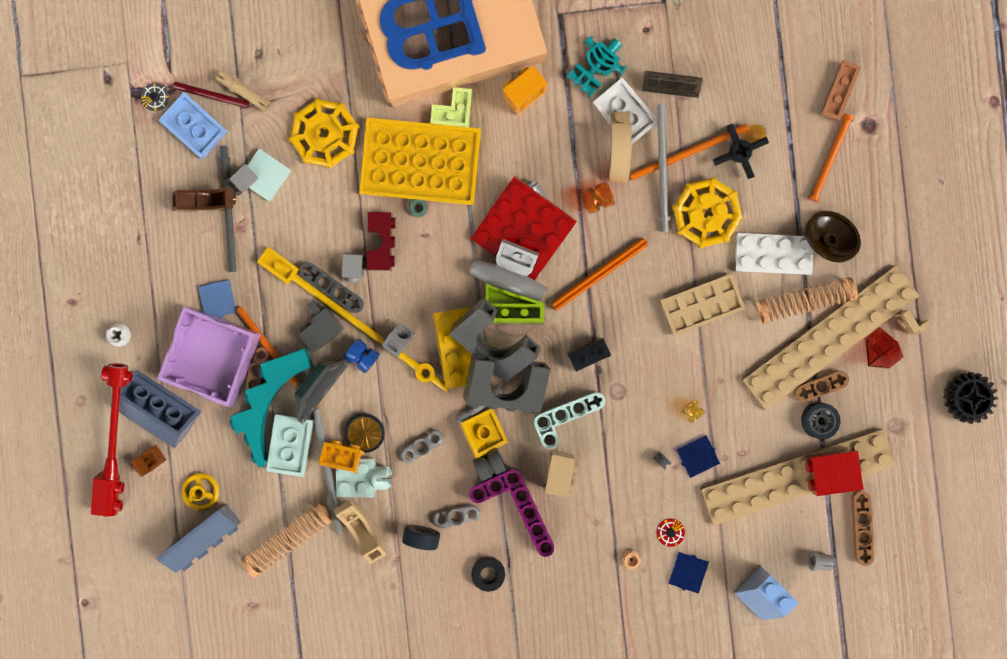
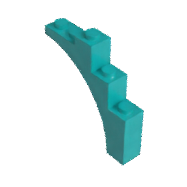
M307 347L260 364V375L266 382L246 389V394H244L245 400L251 407L230 416L231 428L237 434L245 433V443L247 446H250L252 451L251 459L254 464H257L258 468L266 465L268 461L264 429L271 402L280 388L290 378L313 365Z

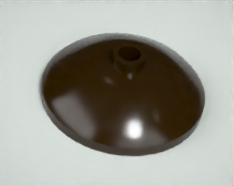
M821 211L814 214L806 224L805 234L810 247L822 258L831 262L842 263L853 259L859 252L861 247L860 234L855 225L845 216L833 211Z

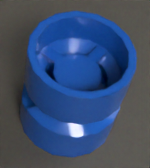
M358 338L348 349L344 358L351 364L356 363V367L366 374L380 354L372 348L368 349L367 344Z

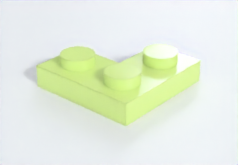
M453 87L451 106L432 104L430 124L469 127L472 89Z

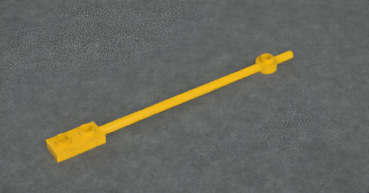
M267 247L257 263L287 285L294 281L381 346L384 344L385 338L298 276V267L272 248ZM404 352L398 356L399 359L416 370V377L419 381H431L443 391L447 392L449 390L445 388L444 381L435 375V369L431 364H419ZM423 369L429 371L428 376L422 374Z

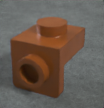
M154 445L139 457L133 459L131 464L139 476L143 477L155 470L167 459L158 446Z

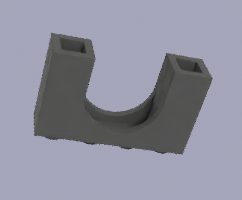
M482 298L453 323L449 335L464 346L469 353L491 356L495 362L493 372L505 382H508L537 359L540 346L527 335L506 349H498L488 345L483 340L481 331L494 321L498 310Z
M479 354L471 355L463 398L468 406L474 408L486 406L493 410L505 408L511 412L523 410L530 414L541 412L551 370L545 362L533 361L525 368L521 385L515 391L509 394H498L491 390V379L495 365L492 357Z

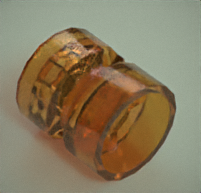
M606 181L596 185L595 190L590 187L581 191L582 199L589 214L600 211L601 206L607 208L615 205L613 194Z

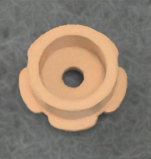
M628 550L623 554L622 563L628 569H635L640 565L641 559L637 551Z

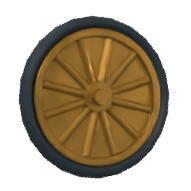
M366 413L352 417L347 422L344 432L348 445L360 446V450L365 453L378 449L385 437V430L381 421L377 417Z

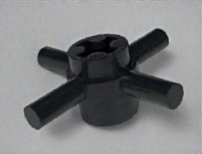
M733 123L727 125L726 128L733 143L729 147L728 153L712 159L713 164L717 166L729 160L741 163L747 178L751 179L755 175L748 160L752 156L753 150L769 144L768 138L763 137L749 143L746 140L739 139ZM739 146L743 147L742 149L744 150L745 156H742V154H736V151L739 149Z

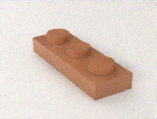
M845 60L841 61L820 115L837 122L840 121L861 66Z

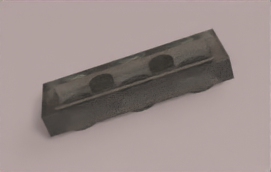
M645 70L642 91L699 98L702 77Z

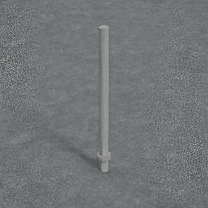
M657 104L661 213L659 220H661V232H669L665 104Z
M316 409L313 411V417L321 453L326 438L320 409ZM323 466L333 515L332 523L335 525L336 534L344 533L342 521L335 515L333 510L339 505L332 469Z

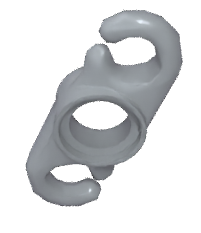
M438 430L432 431V434L438 436L437 442H432L431 433H428L425 437L419 438L404 447L400 453L402 461L407 464L412 462L411 459L405 457V453L408 451L412 452V459L416 460L418 457L424 456L440 446L443 441L442 433ZM423 441L427 444L425 452L417 450L416 445L418 442Z
M474 505L454 507L449 511L441 512V515L445 517L443 523L438 522L437 519L440 514L436 512L433 515V523L439 528L459 526L464 522L472 521V518L468 516L469 510L475 511L473 520L477 521L480 517V510ZM454 511H458L462 515V519L458 522L451 519V514Z

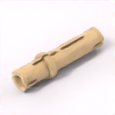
M224 70L218 73L220 77L216 76V81L228 87L230 92L237 93L263 112L268 110L267 106L271 105L270 101L242 84L240 79H235L224 72Z

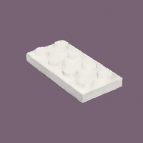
M736 233L734 271L812 275L814 250L810 247L806 236Z

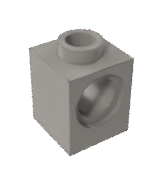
M343 254L342 277L347 278L346 282H358V279H363L365 256Z
M400 322L388 335L382 346L398 357L409 345L416 333Z

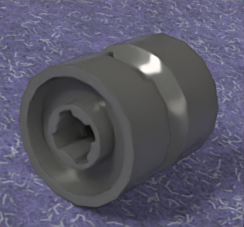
M497 448L488 452L486 457L482 455L473 459L474 466L482 482L491 479L494 473L500 475L507 471Z

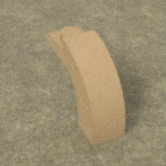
M610 112L609 182H628L632 144L630 112Z
M348 500L333 509L335 515L350 530L362 556L370 564L387 554L375 528L357 503L354 504L351 500Z

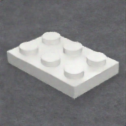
M623 78L618 80L592 103L609 124L610 112H630L632 127L631 145L657 124L655 115Z

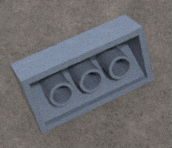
M138 370L133 374L132 382H127V386L121 387L119 413L173 448H176L201 413L199 409Z
M227 504L156 559L176 573L181 569L185 571L193 565L192 560L196 557L200 560L209 553L206 549L210 546L215 548L222 543L224 535L228 534L230 536L238 530L237 525L241 521Z

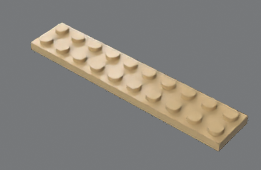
M893 266L858 292L856 301H846V303L842 304L744 377L742 381L762 408L768 410L918 298L919 295L898 266Z
M878 429L700 488L712 525H718L811 494L812 492L808 488L810 475L805 468V461H807L808 455L849 449L857 450L862 477L895 466L884 430Z

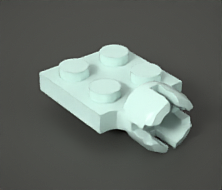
M361 458L357 473L336 469V497H375L376 490H387L391 487L392 479H382L392 475L391 468L377 466L375 458Z

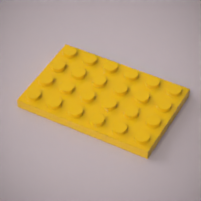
M367 117L359 194L474 206L481 128Z

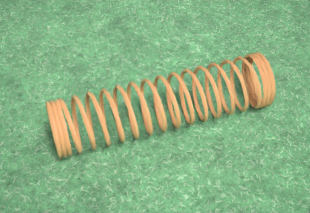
M852 277L840 279L839 282L835 280L834 283L828 282L827 285L823 283L822 286L817 285L815 288L812 286L810 289L805 288L804 291L798 290V292L793 291L792 294L786 293L785 296L781 294L780 297L775 296L774 299L769 297L768 300H758L757 311L759 318L763 324L769 323L770 320L774 321L773 312L769 305V299H771L777 320H780V314L775 303V298H778L781 315L785 319L786 313L781 296L785 298L789 317H792L791 307L787 300L788 294L791 297L793 312L797 316L798 309L793 293L797 295L798 307L801 314H803L804 308L799 296L800 291L803 294L805 309L809 313L810 306L805 290L809 292L810 305L813 311H815L816 304L811 288L815 290V300L820 310L822 309V302L824 307L827 308L828 301L831 306H834V300L839 305L840 298L843 303H846V297L850 302L856 301L858 290ZM841 281H844V289L840 284ZM835 282L838 283L839 294L835 287ZM829 284H832L833 295L829 288ZM823 285L827 287V297L823 290ZM817 287L821 289V299L817 292ZM840 287H841L842 292H843V295H844V300H843L842 295H841Z
M320 502L313 506L325 525L320 523L312 509H308L310 515L319 524L320 529L315 527L314 522L306 512L303 513L306 520L315 529L314 533L310 530L306 521L301 516L298 517L302 525L309 531L310 536L306 535L297 520H293L297 529L305 536V540L301 539L298 531L291 523L288 524L293 534L300 540L299 544L287 527L283 528L286 535L295 543V547L291 546L286 535L279 530L280 537L276 534L273 535L275 541L269 537L270 544L264 541L265 548L262 545L258 546L260 552L254 548L255 555L249 552V556H243L241 563L246 572L256 578L262 573V570L266 571L267 567H271L272 563L277 562V559L281 560L282 556H286L287 552H291L292 548L296 549L297 545L302 544V541L305 542L307 538H311L312 534H316V530L320 531L321 526L326 527V524L329 525L333 520L326 507ZM282 540L290 547V551L286 550ZM278 545L285 551L284 555L281 553ZM274 550L280 554V558L276 557ZM256 551L259 553L263 561L259 558ZM268 552L275 558V562L271 561ZM251 555L256 559L258 565L252 559ZM264 557L270 562L269 566L266 564ZM260 562L265 565V569H262Z

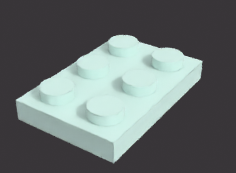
M275 414L266 471L305 477L314 420L307 419L302 425L298 422L297 417Z

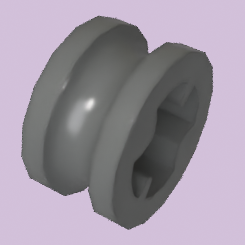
M660 451L658 456L653 457L664 470L668 464H672Z

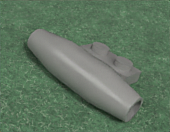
M505 239L502 240L496 256L497 264L475 259L469 273L484 283L540 302L546 290L545 286L528 277L532 273L539 253Z

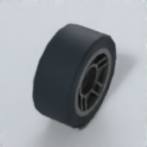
M822 402L812 403L807 406L801 416V425L804 431L818 439H828L834 436L841 424L837 409L832 405ZM821 417L824 419V422L819 424L818 419Z
M407 525L404 528L402 542L416 549L436 550L440 540V532L424 526Z

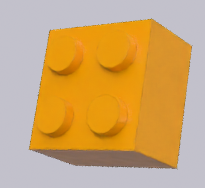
M534 65L530 68L528 66L519 72L520 76L515 80L510 79L503 85V98L516 115L547 92L548 83Z

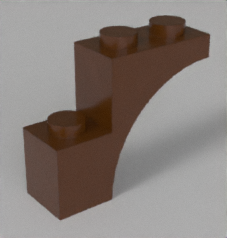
M233 188L176 190L172 192V211H226L233 208V205L236 203V194L233 193Z

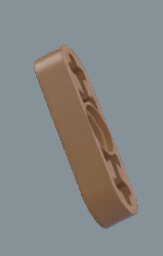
M834 371L801 384L794 389V396L798 401L808 402L846 387L849 383V376L843 371ZM837 375L843 377V380H841L842 384L837 382L830 383V381L838 378ZM819 381L826 383V389L823 392L817 390L816 386ZM802 388L803 390L812 389L815 395H813V392L805 394L806 398L799 396V393L802 392Z

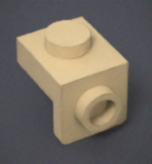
M902 310L896 314L898 324L908 334L916 333V335H919L927 330L926 326L931 324L929 320H922L917 323L909 310Z

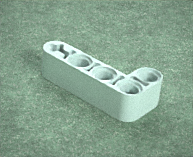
M591 392L538 413L534 417V425L542 445L547 449L555 448L559 440L554 427L600 410L605 405V397L599 392ZM594 396H596L597 398H601V400L598 401L599 405L596 406V404L594 403L589 404V406L591 407L590 409L587 408V404L584 402V399H587V402L593 401ZM580 402L583 404V410L576 413L573 410V406L575 403ZM560 409L566 412L565 418L561 420L555 417L556 411ZM542 416L548 419L547 425L543 427L537 424L538 418ZM551 434L555 437V441L552 444H546L544 442L545 436Z

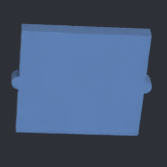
M230 280L217 283L212 282L209 285L198 287L205 313L223 318L224 315L237 313L235 311L236 306Z

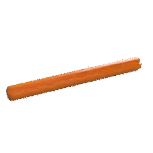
M644 238L639 239L555 299L551 305L556 311L646 248L648 243Z

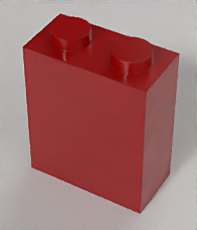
M849 449L807 456L805 468L810 475L808 488L812 494L824 496L864 490L857 450Z

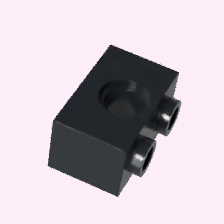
M600 338L567 353L576 372L611 356L604 338Z

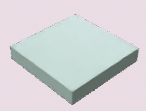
M258 149L247 165L258 177L249 188L271 202L292 170L261 149Z

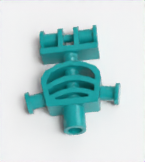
M590 36L584 41V45L587 44L590 48L586 55L589 70L586 71L577 63L575 69L581 75H577L574 72L575 69H572L566 76L567 79L570 78L574 81L573 84L575 86L580 84L582 86L580 90H584L589 98L597 90L596 88H599L601 85L593 77L595 73L606 77L615 70L620 73L619 76H622L627 67L618 63L620 58L615 53L621 48L622 44L615 38L606 46L601 41L596 44L593 40L594 37ZM591 54H592V57H593V59H594V61H595L594 64L591 62V59H590V55H591ZM602 67L607 71L600 70L599 68ZM583 77L587 79L585 83L582 81ZM590 82H591L596 88L593 89V88L589 85Z

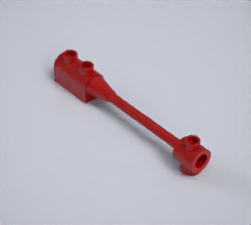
M123 363L105 365L101 372V380L107 381V385L112 387L108 457L106 458L103 472H100L93 478L91 515L112 517L123 509V500H119V493L122 494L124 492L125 483L120 482L116 459L121 387L127 386V382L131 383L133 379V371H128V365Z

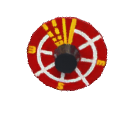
M665 519L657 527V537L665 546H677L684 539V526L676 519Z

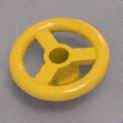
M206 473L192 474L182 485V499L193 510H207L217 502L219 486L216 480ZM202 479L211 483L214 493L206 491L205 487H203ZM193 480H196V486L190 489V496L188 497L187 488ZM197 489L202 491V495L197 494ZM205 497L210 499V501L204 505H197L192 502L200 501Z

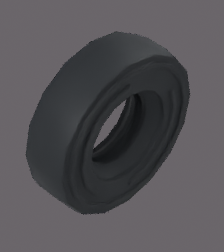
M484 557L476 561L471 572L474 585L481 591L486 592L495 591L500 588L506 575L502 563L493 557ZM491 567L495 570L496 576L492 581L482 579L481 571L484 568Z

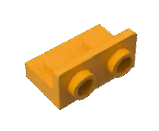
M331 440L330 443L324 442L318 465L357 473L361 456H364L365 453L360 450V446L349 444L348 447L341 446L342 442Z

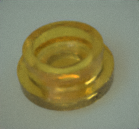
M759 124L752 125L747 131V138L751 143L766 137L765 128ZM754 131L759 133L758 138L753 136Z

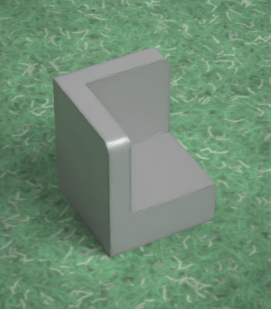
M244 164L224 182L230 188H233V192L238 196L243 194L258 177Z

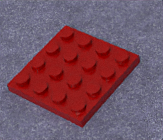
M514 176L470 239L495 257L503 239L538 252L539 255L532 273L528 275V277L535 280L577 223V220Z

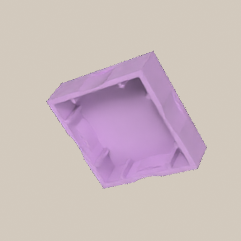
M183 307L174 331L172 345L165 356L157 380L180 389L196 392L202 397L224 406H234L238 400L261 333L198 309Z

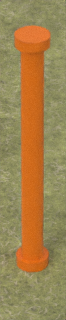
M843 114L842 124L812 194L808 196V199L813 202H819L820 192L850 122H853L855 118L850 114Z

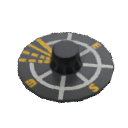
M159 83L148 84L141 92L142 104L150 111H160L168 104L169 93Z

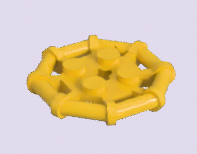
M318 97L298 112H294L291 135L288 139L303 159V163L325 166L331 169L334 165L355 153L354 147L360 127L345 107V103L322 100ZM322 107L335 111L333 114H325L322 112ZM315 109L317 110V114L309 119L305 118L306 115ZM341 114L348 125L342 126L337 117ZM301 121L305 123V132L303 134H299ZM322 128H323L324 130H327V129H328V130H329V132L327 133L328 136H327V137H324V136L320 137V136H319V134H321L320 129H322ZM344 131H350L347 145L342 142ZM306 140L310 149L306 151L300 141ZM339 146L344 149L334 157L330 154ZM315 151L325 153L326 159L314 157L313 154Z
M716 177L685 184V189L675 205H672L679 236H684L702 249L706 246L723 242L728 243L736 227L744 217L741 214L737 190H733L721 183ZM708 187V193L697 194V189ZM714 189L720 190L726 196L723 199L713 193ZM689 195H691L693 199L689 206H683ZM729 200L731 201L733 214H728L727 212L728 208L725 202ZM710 208L712 216L705 218V213L702 211L703 209ZM682 212H687L689 216V223L686 225L684 224ZM727 218L732 219L726 231L721 228ZM694 227L701 232L700 237L690 232L689 229ZM717 230L719 236L706 239V233Z

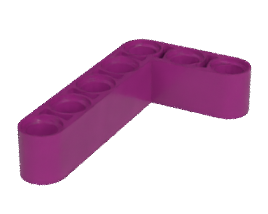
M509 468L506 472L494 475L491 479L484 482L481 481L471 487L469 496L474 503H482L509 490L538 553L542 557H549L553 554L554 544L525 480L517 468ZM512 472L518 475V480L515 482L508 480V475ZM499 481L501 487L498 490H494L490 486L491 482ZM481 489L484 495L481 498H476L473 495V491ZM524 490L527 495L524 499H518L516 492ZM530 507L535 512L532 516H526L524 510ZM535 525H540L543 530L536 534L532 531V528ZM542 543H549L551 545L550 549L547 551L541 550L540 546Z

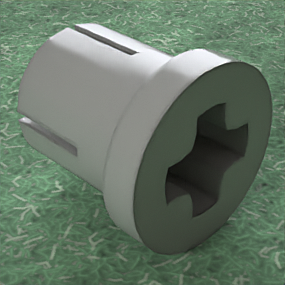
M812 551L808 560L809 569L811 571H831L834 564L833 557Z

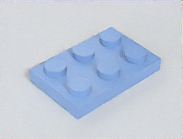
M185 92L180 95L159 119L166 128L202 160L228 133L219 122Z

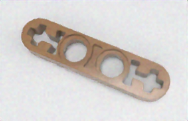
M859 490L855 491L851 496L854 557L859 564L869 566L874 561L871 497L868 493ZM860 495L865 497V500L862 501V507L866 508V510H857V508H861V503L857 501ZM865 513L867 520L865 523L860 524L857 517L859 514ZM865 532L868 535V539L866 542L861 543L858 537L861 533ZM859 546L864 547V552L868 555V557L865 558V561L860 558V556H863L864 553L863 549L859 548Z

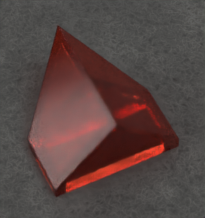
M881 327L864 339L866 342L868 367L889 369L904 357L899 343Z

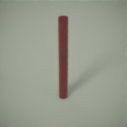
M176 81L173 84V89L247 109L249 107V101Z

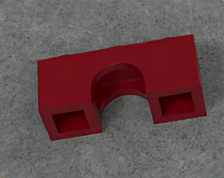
M368 212L367 231L369 233H378L383 239L382 246L378 250L367 251L368 271H392V267H395V256L392 255V248L396 246V237L392 236L393 229H396V217H393L391 212Z

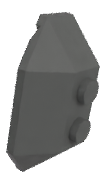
M348 360L320 362L316 366L312 365L306 373L308 377L304 382L301 380L295 387L296 392L294 396L298 422L302 425L305 423L350 364Z

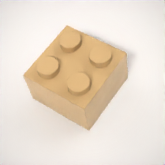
M555 451L550 452L544 483V492L546 494L568 498L569 493L573 492L574 482L572 474H576L578 467L577 460H575L573 455Z

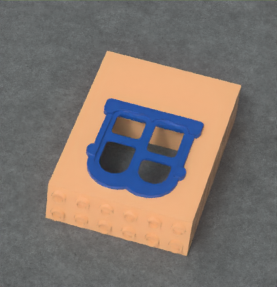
M356 0L359 10L363 11L360 13L362 23L365 29L369 30L365 33L368 43H370L371 48H374V50H371L373 60L376 66L380 67L377 69L378 77L382 85L385 84V87L382 88L387 103L391 102L393 107L453 90V87L460 88L517 71L527 66L530 67L544 63L547 60L548 52L532 0H458L461 11L444 18L438 16L434 0H425L430 21L411 28L398 26L394 20V13L399 6L417 0ZM463 21L466 25L470 43L440 52L433 35L434 29ZM424 33L430 49V55L420 59L407 57L403 51L406 39L413 35Z

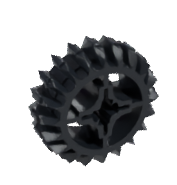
M968 372V374L961 373L960 377H953L955 382H948L951 388L944 389L948 392V396H943L944 399H948V402L944 405L950 407L947 412L953 414L954 419H959L963 423L966 421L969 424H973L974 421L980 423L981 418L984 420L988 419L987 414H993L991 407H997L996 404H993V401L999 399L993 396L997 392L996 389H991L994 383L988 382V377H982V374H974V372ZM976 384L980 387L983 395H980L978 393V387H976ZM964 386V391L961 394H959L961 388ZM969 396L977 397V398H972V400L964 399V397H969ZM958 401H962L966 412L962 410ZM982 402L981 406L977 409L978 404Z

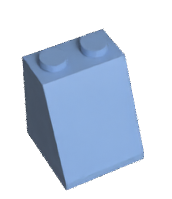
M761 565L734 592L761 620L785 617L799 603Z

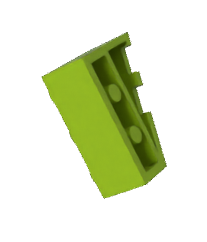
M486 283V300L498 310L494 321L489 325H543L544 303Z

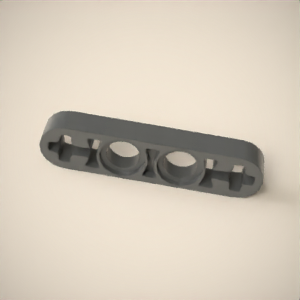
M312 263L301 265L299 273L303 279L348 311L358 313L363 310L364 301L357 294ZM312 267L311 271L316 275L318 271L321 273L316 277L315 282L312 281L314 279L312 275L308 274L305 276V268ZM322 277L329 279V285L326 288H322L319 285V280ZM337 288H342L345 291V295L341 299L336 298L334 295ZM349 293L352 295L349 297L351 300H359V308L352 309V304L348 301L346 305L343 303L348 298Z

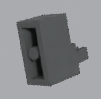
M312 300L307 306L313 312L310 315L313 323L310 324L309 322L300 329L302 332L299 334V337L312 353H316L341 333L345 327L329 308H326L324 305L320 307L315 300Z

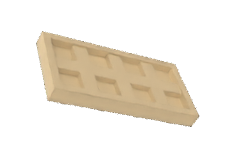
M732 273L660 300L673 336L746 309Z

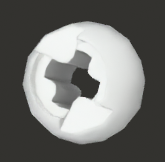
M115 323L108 328L106 338L112 346L122 347L130 341L131 332L125 324ZM116 332H121V333H122V334H120V337H121V338H116V336H117V333H116Z

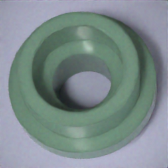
M417 199L412 200L409 204V212L414 217H422L428 211L426 201ZM421 205V211H416L415 206Z

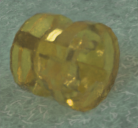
M693 400L681 412L688 417L690 423H693L705 413V410L698 406L696 400Z

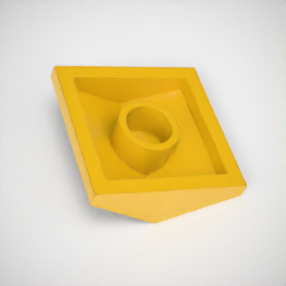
M488 409L459 423L475 459L508 443L493 409Z

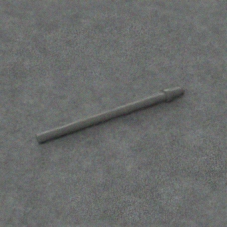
M220 146L219 162H221L223 188H230L224 182L230 176L229 162L231 160L228 157V146ZM231 208L224 211L229 272H237Z

